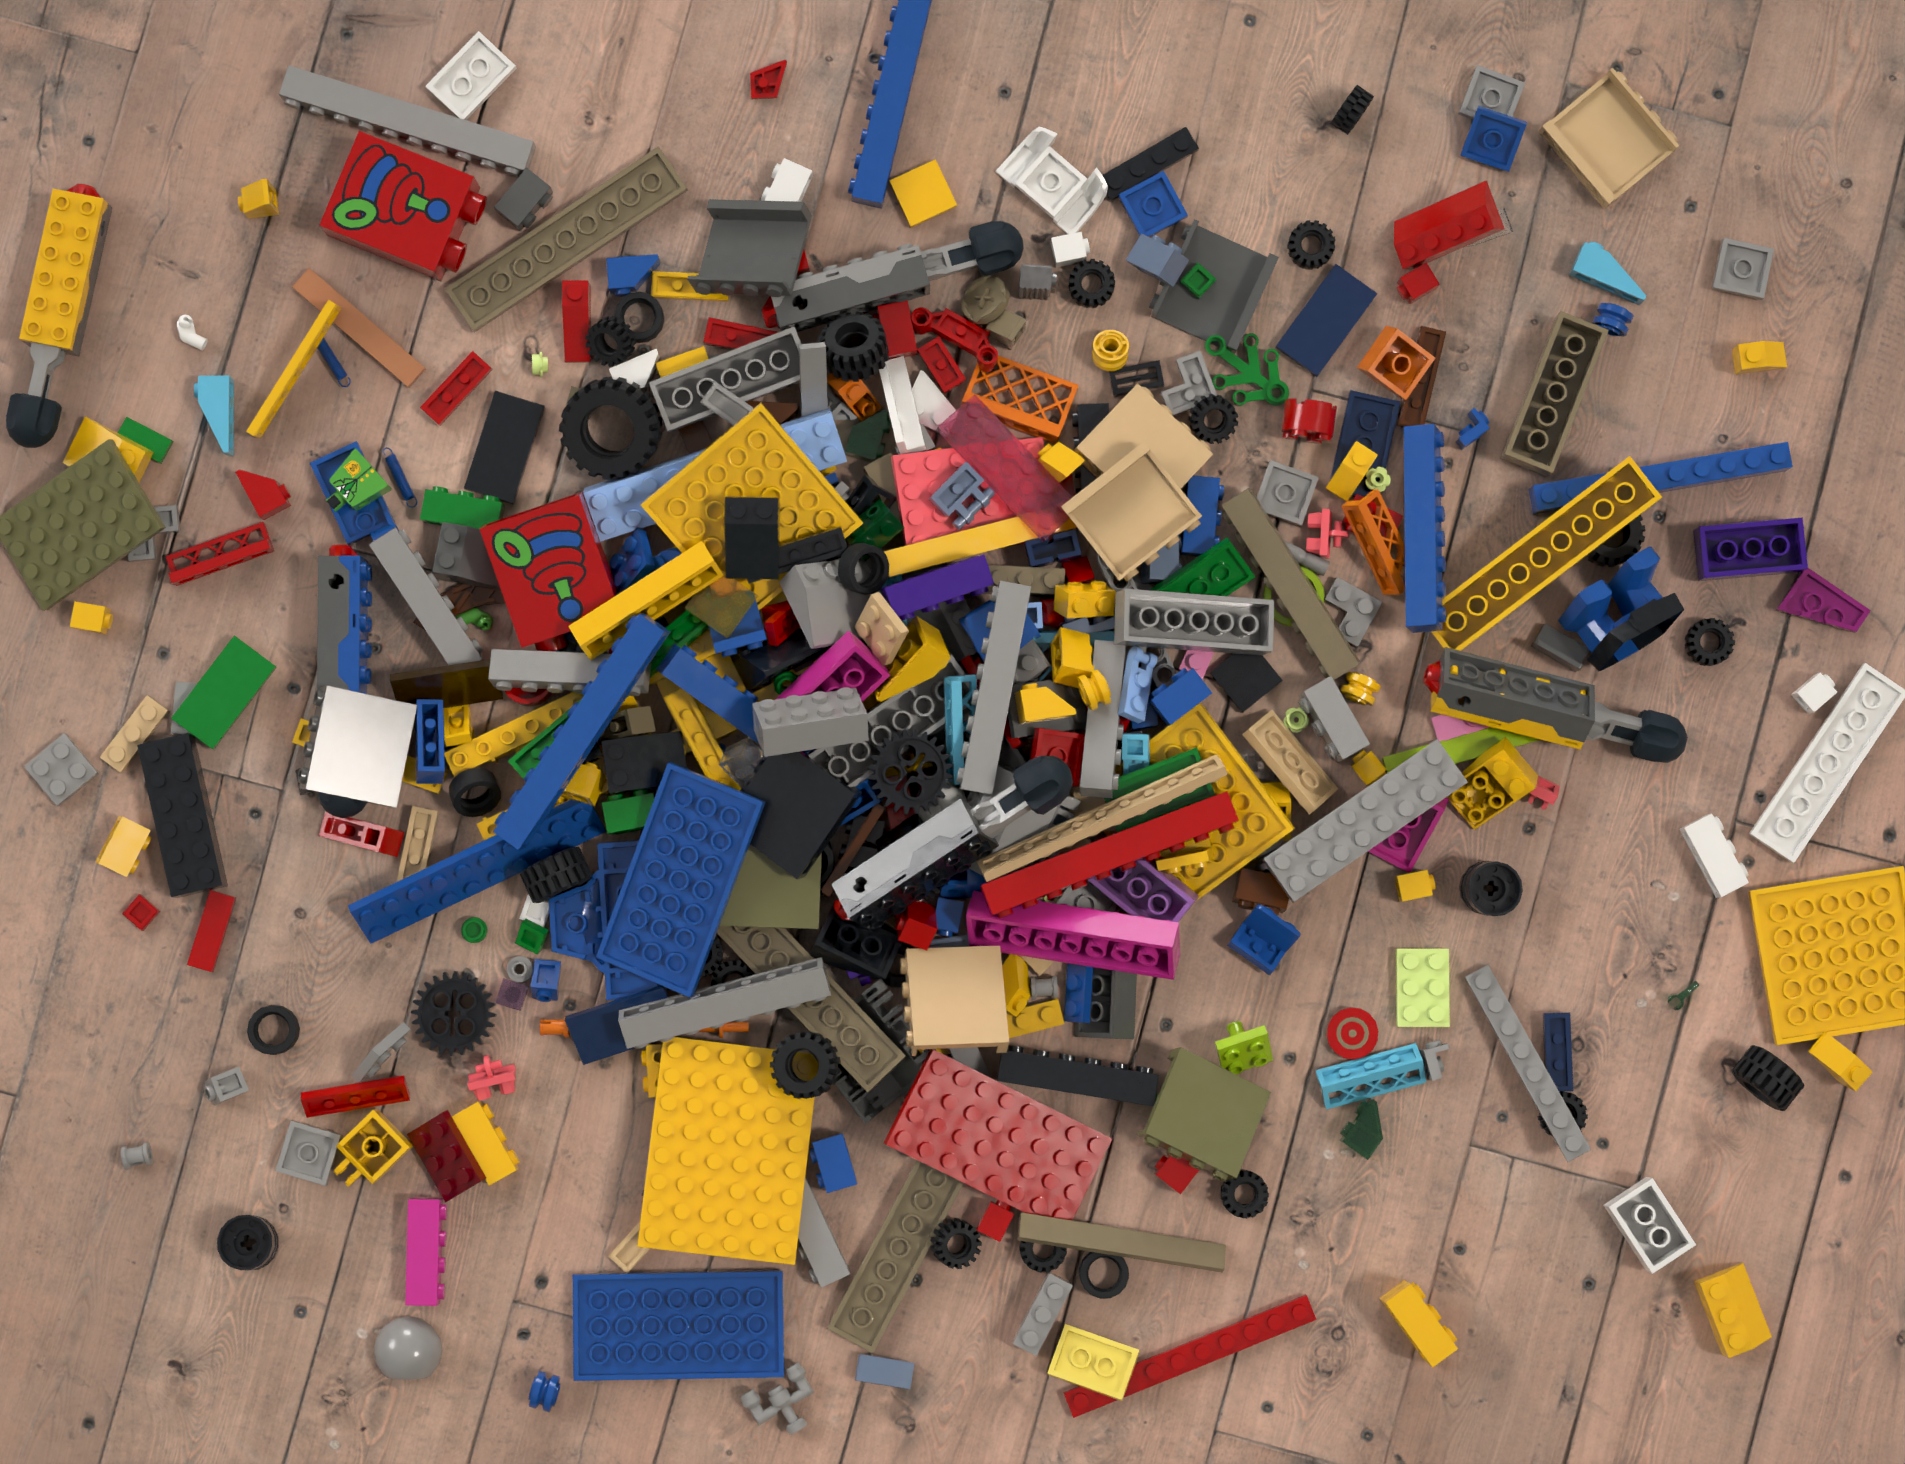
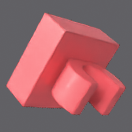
M1538 775L1536 788L1530 792L1529 803L1532 804L1535 798H1540L1543 800L1541 809H1546L1549 803L1552 805L1555 803L1560 786Z

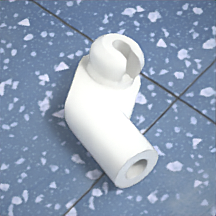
M180 316L177 322V329L181 341L203 351L208 339L196 334L191 316Z

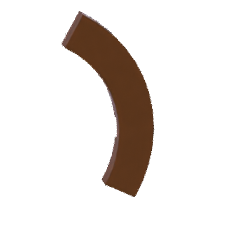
M469 584L458 585L441 595L442 597L447 595L455 608L451 611L454 616L484 605L506 604L501 590ZM416 618L413 623L425 630L419 619Z

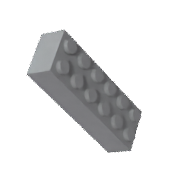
M795 326L649 382L668 433L716 415V413L700 403L715 381L744 402L753 401L799 383V344L801 342Z
M1123 589L1116 593L1114 645L1265 655L1273 652L1274 600Z

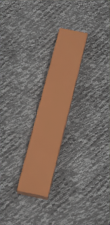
M310 268L292 286L320 312L328 300L341 306V311L333 323L408 388L426 370L423 365Z

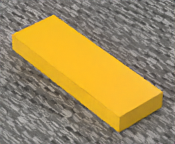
M652 271L651 295L654 298L729 302V296L719 293L702 295L696 293L687 278L688 276L699 275V273Z

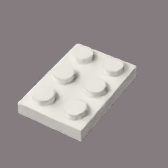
M478 31L426 85V88L455 116L467 120L517 67Z

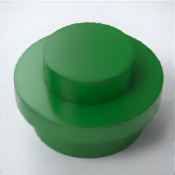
M477 917L468 918L461 927L463 938L470 943L481 942L485 939L488 932L486 923Z

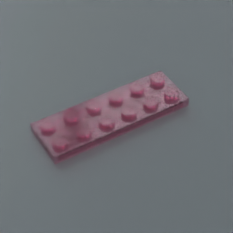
M975 394L937 427L936 430L1042 542L1046 541L1070 519L1061 506L1069 501L1072 496Z

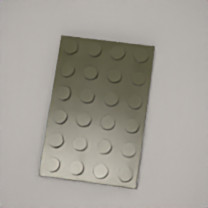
M108 439L0 516V540L42 611L52 608L166 528L113 439Z

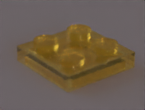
M722 571L724 576L694 594L685 609L728 639L756 601L758 595L735 579H726V573Z

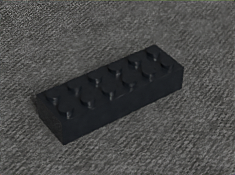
M185 733L138 744L137 747L171 897L180 898L227 887L228 883L195 736Z
M1008 1045L1007 1053H1001L997 1074V1081L1154 1106L1159 1075L1153 1074V1068L1136 1066V1071L1128 1070V1064L1111 1062L1110 1066L1101 1065L1102 1060L1086 1057L1084 1062L1075 1061L1076 1056L1059 1053V1058L1049 1057V1051L1033 1049V1054L1023 1053V1047Z

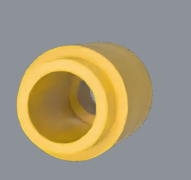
M1363 749L1352 758L1355 763L1351 767L1365 785H1371L1387 774L1385 772L1387 769L1372 750L1366 752Z

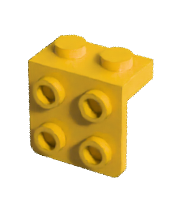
M1210 838L1196 844L1194 839L1185 842V848L1173 853L1170 852V849L1160 852L1161 857L1156 860L1158 871L1166 870V874L1182 871V866L1191 865L1192 869L1207 866V861L1214 857Z

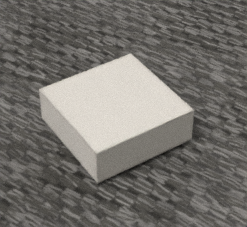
M528 894L519 919H528L545 927L550 914L549 901L533 903Z

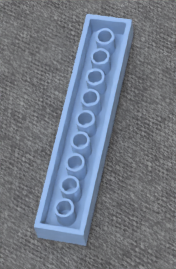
M830 408L780 424L819 471L847 462ZM705 449L640 469L634 474H628L625 478L617 479L616 477L585 487L583 494L600 542L635 531L636 528L641 529L656 524L642 508L641 503Z

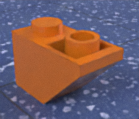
M833 373L827 375L829 387L857 416L861 423L864 424L882 407L861 379H859V382H853L851 379L847 382L843 381L842 377L837 379Z

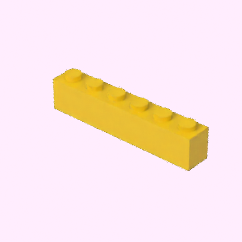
M701 541L568 627L581 649L591 661L610 649L619 637H624L628 631L626 625L634 615L646 614L655 620L724 575Z

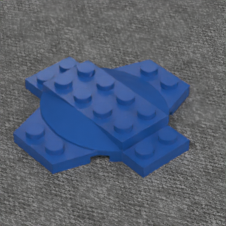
M639 841L597 843L599 870L592 875L586 885L549 899L552 952L593 962L597 969L605 974L606 1000H617L659 986V984L596 957Z

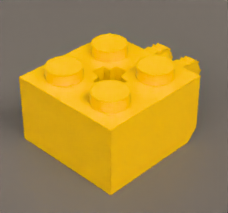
M373 1109L337 1144L336 1147L347 1158L333 1172L339 1175L352 1163L358 1170L346 1179L345 1184L348 1187L362 1175L374 1184L414 1146L379 1109ZM371 1140L379 1142V1151L372 1152L370 1150L372 1146L370 1144Z

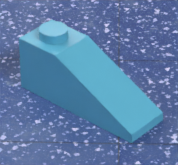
M1592 241L1589 243L1585 242L1580 247L1569 275L1640 305L1646 298L1645 293L1608 251L1603 250L1604 247L1601 244Z
M229 375L198 376V383L194 384V397L198 398V403L223 453L227 456H234V379Z

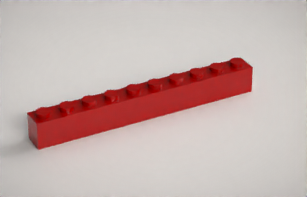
M1228 791L990 881L981 885L980 889L991 917L998 915V918L1001 919L1013 914L1012 909L1022 905L1023 909H1027L1037 905V899L1047 896L1048 900L1063 895L1062 890L1070 886L1072 890L1082 888L1087 885L1086 880L1096 877L1097 881L1112 876L1111 871L1117 868H1121L1123 872L1136 867L1135 862L1145 858L1146 862L1161 857L1160 852L1170 849L1171 853L1185 848L1184 843L1194 839L1196 844L1209 839V833L1218 830L1222 834L1233 830V824L1237 823L1239 819Z

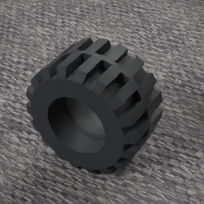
M851 312L845 313L843 317H836L834 322L830 321L827 324V328H824L822 331L820 342H825L826 366L828 371L833 373L837 379L842 377V380L847 382L850 379L853 382H859V379L863 378L867 380L870 379L869 376L871 375L876 376L879 373V369H883L886 366L885 362L889 359V349L884 328L877 318L872 319V315H862V312H856L855 314H851Z
M1639 515L1622 528L1624 538L1620 546L1611 548L1601 544L1587 555L1589 557L1588 561L1591 563L1597 562L1598 566L1602 567L1605 565L1614 567L1625 563L1630 557L1639 552L1641 549L1640 545L1645 539L1643 532L1646 531L1645 525H1641L1640 522L1643 520L1642 516Z
M570 847L525 868L520 873V876L532 902L541 903L585 883L592 877V873L580 847Z
M812 1032L795 1033L785 1037L784 1041H780L777 1044V1050L772 1053V1057H774L773 1062H770V1068H773L774 1071L771 1075L773 1079L776 1078L777 1087L784 1089L783 1093L793 1095V1098L798 1099L817 1097L830 1090V1086L836 1083V1076L840 1074L841 1069L838 1068V1063H841L840 1057L836 1055L838 1050L836 1046L833 1047L830 1044L832 1041L822 1037L823 1035ZM803 1049L812 1051L819 1062L817 1075L809 1081L799 1079L792 1067L795 1054Z
M1751 1045L1732 1069L1734 1077L1744 1088L1776 1110L1785 1111L1804 1088L1803 1081L1792 1068L1774 1054L1759 1046Z

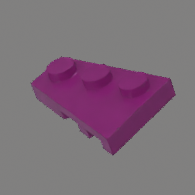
M1809 568L1800 573L1776 608L1777 611L1853 633L1858 631L1871 611Z

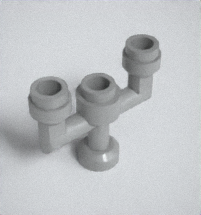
M799 1362L785 1369L787 1377L796 1384L798 1390L790 1394L787 1388H783L781 1384L768 1392L770 1396L768 1399L772 1406L763 1410L760 1405V1397L754 1389L740 1396L741 1403L744 1408L750 1410L758 1426L776 1416L779 1410L782 1411L789 1423L786 1428L789 1435L807 1425L804 1418L796 1416L790 1405L791 1403L796 1404L814 1393L805 1377L806 1371Z

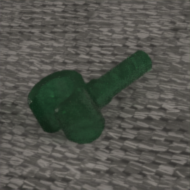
M1694 981L1679 994H1671L1667 1002L1677 997L1680 999V1004L1674 1010L1681 1009L1684 1005V999L1700 986L1699 983Z

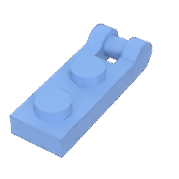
M1132 646L1128 651L1118 715L1136 723H1141L1145 721L1152 672L1157 663V656L1150 652L1144 653L1143 649L1137 646Z

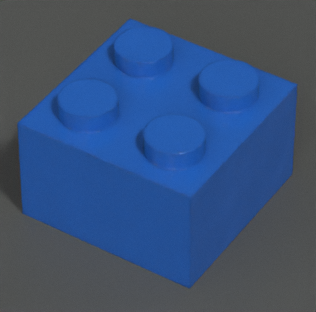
M1183 668L1171 677L1173 680L1172 684L1168 687L1162 684L1150 693L1153 698L1148 702L1166 726L1173 724L1212 694L1194 668L1189 671Z

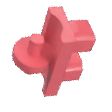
M1322 509V512L1308 514V528L1321 529V538H1307L1306 551L1320 555L1321 558L1330 559L1331 538H1333V547L1340 548L1341 538H1349V532L1342 531V521H1334V530H1331L1332 512H1330V509Z
M486 1055L483 1057L484 1064L475 1066L477 1073L468 1075L469 1082L467 1084L469 1091L473 1090L478 1101L490 1098L492 1094L490 1086L499 1084L501 1094L505 1095L515 1092V1064L502 1066L501 1060L492 1062L490 1055Z

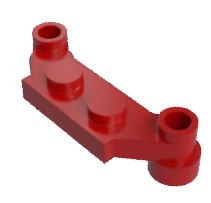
M920 307L912 312L911 320L915 333L923 335L927 332H933L975 356L979 368L983 372H991L998 361V352L993 346H990L988 341L990 333L947 308L943 312L931 313L928 309Z

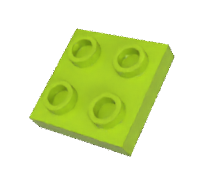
M1235 1021L1227 1026L1230 1037L1215 1041L1220 1067L1236 1075L1244 1070L1261 1067L1273 1061L1269 1036L1265 1025L1244 1031L1242 1022Z

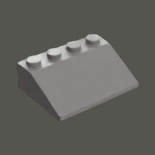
M871 557L866 561L860 558L856 564L855 577L859 584L864 583L871 574ZM840 559L794 565L779 582L811 649L832 646L848 630L860 641H864L854 627L871 594H859L843 586L838 575Z

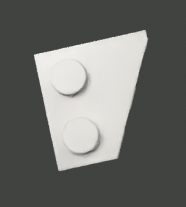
M920 370L912 388L920 425L924 424L925 428L948 437L958 412L928 375Z

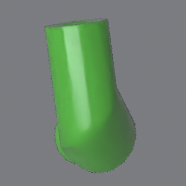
M472 608L455 616L456 619L461 616L466 625L472 623L482 630H489L493 624L491 615L479 608Z

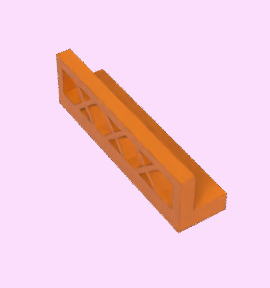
M1375 489L1361 500L1347 501L1341 507L1383 595H1400L1405 591V581L1403 582L1401 578L1402 566L1405 567V544L1379 489ZM1372 500H1374L1377 506L1375 515L1371 514L1367 506ZM1381 522L1385 523L1387 527L1386 538L1382 537L1379 531ZM1391 544L1395 545L1398 550L1396 560L1392 559L1390 554Z

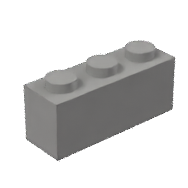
M1052 1272L1047 1273L1012 1340L1014 1345L1037 1356L1073 1287L1071 1282Z

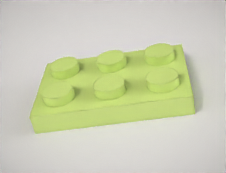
M1396 949V1027H1450L1449 949Z

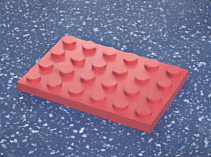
M1043 437L891 456L900 523L905 527L902 530L904 546L1052 508L1053 502L1049 479L1034 463L1040 458L1037 453L1044 448ZM964 462H967L984 479L977 488L983 492L987 487H990L995 492V495L989 500L990 504L985 509L981 508L973 516L974 520L969 525L965 524L958 530L952 524L958 518V514L953 511L946 517L928 498ZM969 495L961 504L967 508L974 501V498ZM1048 535L1049 541L1052 540V535ZM1025 542L1017 543L1014 545L1024 544Z

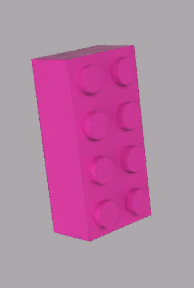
M848 630L776 699L787 698L791 695H809L817 691H836L843 687H856L861 700L864 701L890 676L886 665H882L872 650Z

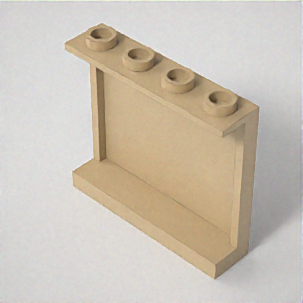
M1613 68L1556 117L1546 122L1538 131L1604 209L1679 147L1675 134L1670 130H1666L1661 125V119L1653 110L1649 111L1643 104V97L1637 91L1633 92L1627 85L1626 77L1621 72H1616Z
M1138 383L1074 450L1075 453L1085 460L1082 465L1098 478L1137 446L1145 442L1180 489L1210 459L1213 453L1210 451L1207 443L1203 440H1198L1192 435L1191 429L1185 423L1178 422L1172 416V412L1167 406L1160 405L1153 398L1154 396L1151 391L1146 387H1141Z
M1145 442L1137 446L1061 506L1117 579L1120 581L1124 578L1126 582L1139 573L1136 568L1143 562L1148 566L1159 557L1158 550L1164 546L1169 549L1180 541L1178 535L1186 529L1190 533L1201 524L1198 519L1202 517Z
M1000 946L928 948L927 951L920 948L906 949L905 958L900 959V972L906 976V982L902 983V996L907 998L908 1007H904L905 1023L909 1022L910 1031H906V1045L911 1047L912 1056H916L917 1049L996 1047V1053H1007L1009 1033Z

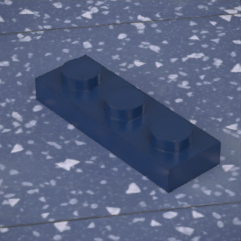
M1570 1012L1542 1013L1545 1068L1558 1091H1573Z

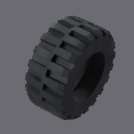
M604 377L602 380L596 379L583 386L567 402V406L561 414L562 422L559 424V432L563 433L560 441L562 447L566 446L568 449L566 455L569 460L572 458L576 460V467L582 471L585 468L589 471V476L595 478L597 475H601L603 480H611L613 477L621 479L630 473L634 474L639 471L653 456L662 436L660 431L662 417L657 415L659 411L657 404H652L650 401L652 396L647 391L643 393L639 389V384L635 382L629 384L627 379L621 377L617 380L612 379V377ZM603 405H611L623 410L629 416L634 427V437L629 446L620 451H610L602 448L593 440L588 429V419L596 408Z

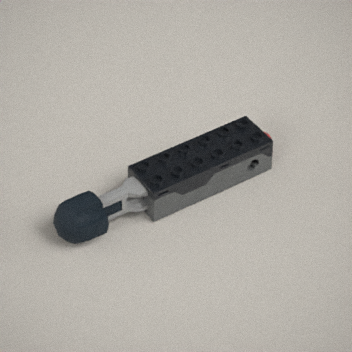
M1038 756L1014 770L1015 784L989 801L973 807L960 798L833 882L831 885L838 897L834 902L837 914L841 919L854 921L869 930L883 926L887 919L893 915L901 914L914 901L924 899L928 892L936 887L945 885L949 882V878L955 874L968 870L971 864L978 859L988 857L993 852V849L999 846L995 836L999 835L1007 825L1030 810L1044 815L1061 804L1069 795L1073 784L1071 771L1067 764L1055 756Z

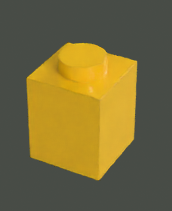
M74 601L70 627L76 630L106 635L107 629H111L113 614H110L111 609L107 607Z
M1428 870L1394 877L1399 902L1432 896V890L1436 889L1434 877L1432 874H1428Z

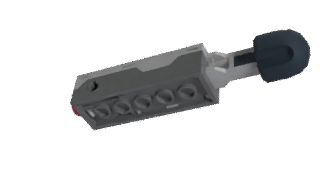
M991 221L971 227L969 239L943 247L920 252L919 245L913 246L912 243L899 246L897 248L898 251L892 253L880 251L873 254V258L867 260L856 258L848 261L846 266L838 268V265H831L823 268V272L813 275V272L800 274L798 279L795 280L791 296H770L761 309L765 325L768 328L778 326L780 331L795 326L796 332L827 324L838 316H845V313H866L878 309L877 306L929 295L930 281L976 267L979 273L984 276L1005 271L1015 266L1020 260L1024 249L1023 238L1019 231L1010 223ZM803 305L805 309L799 310L797 306Z

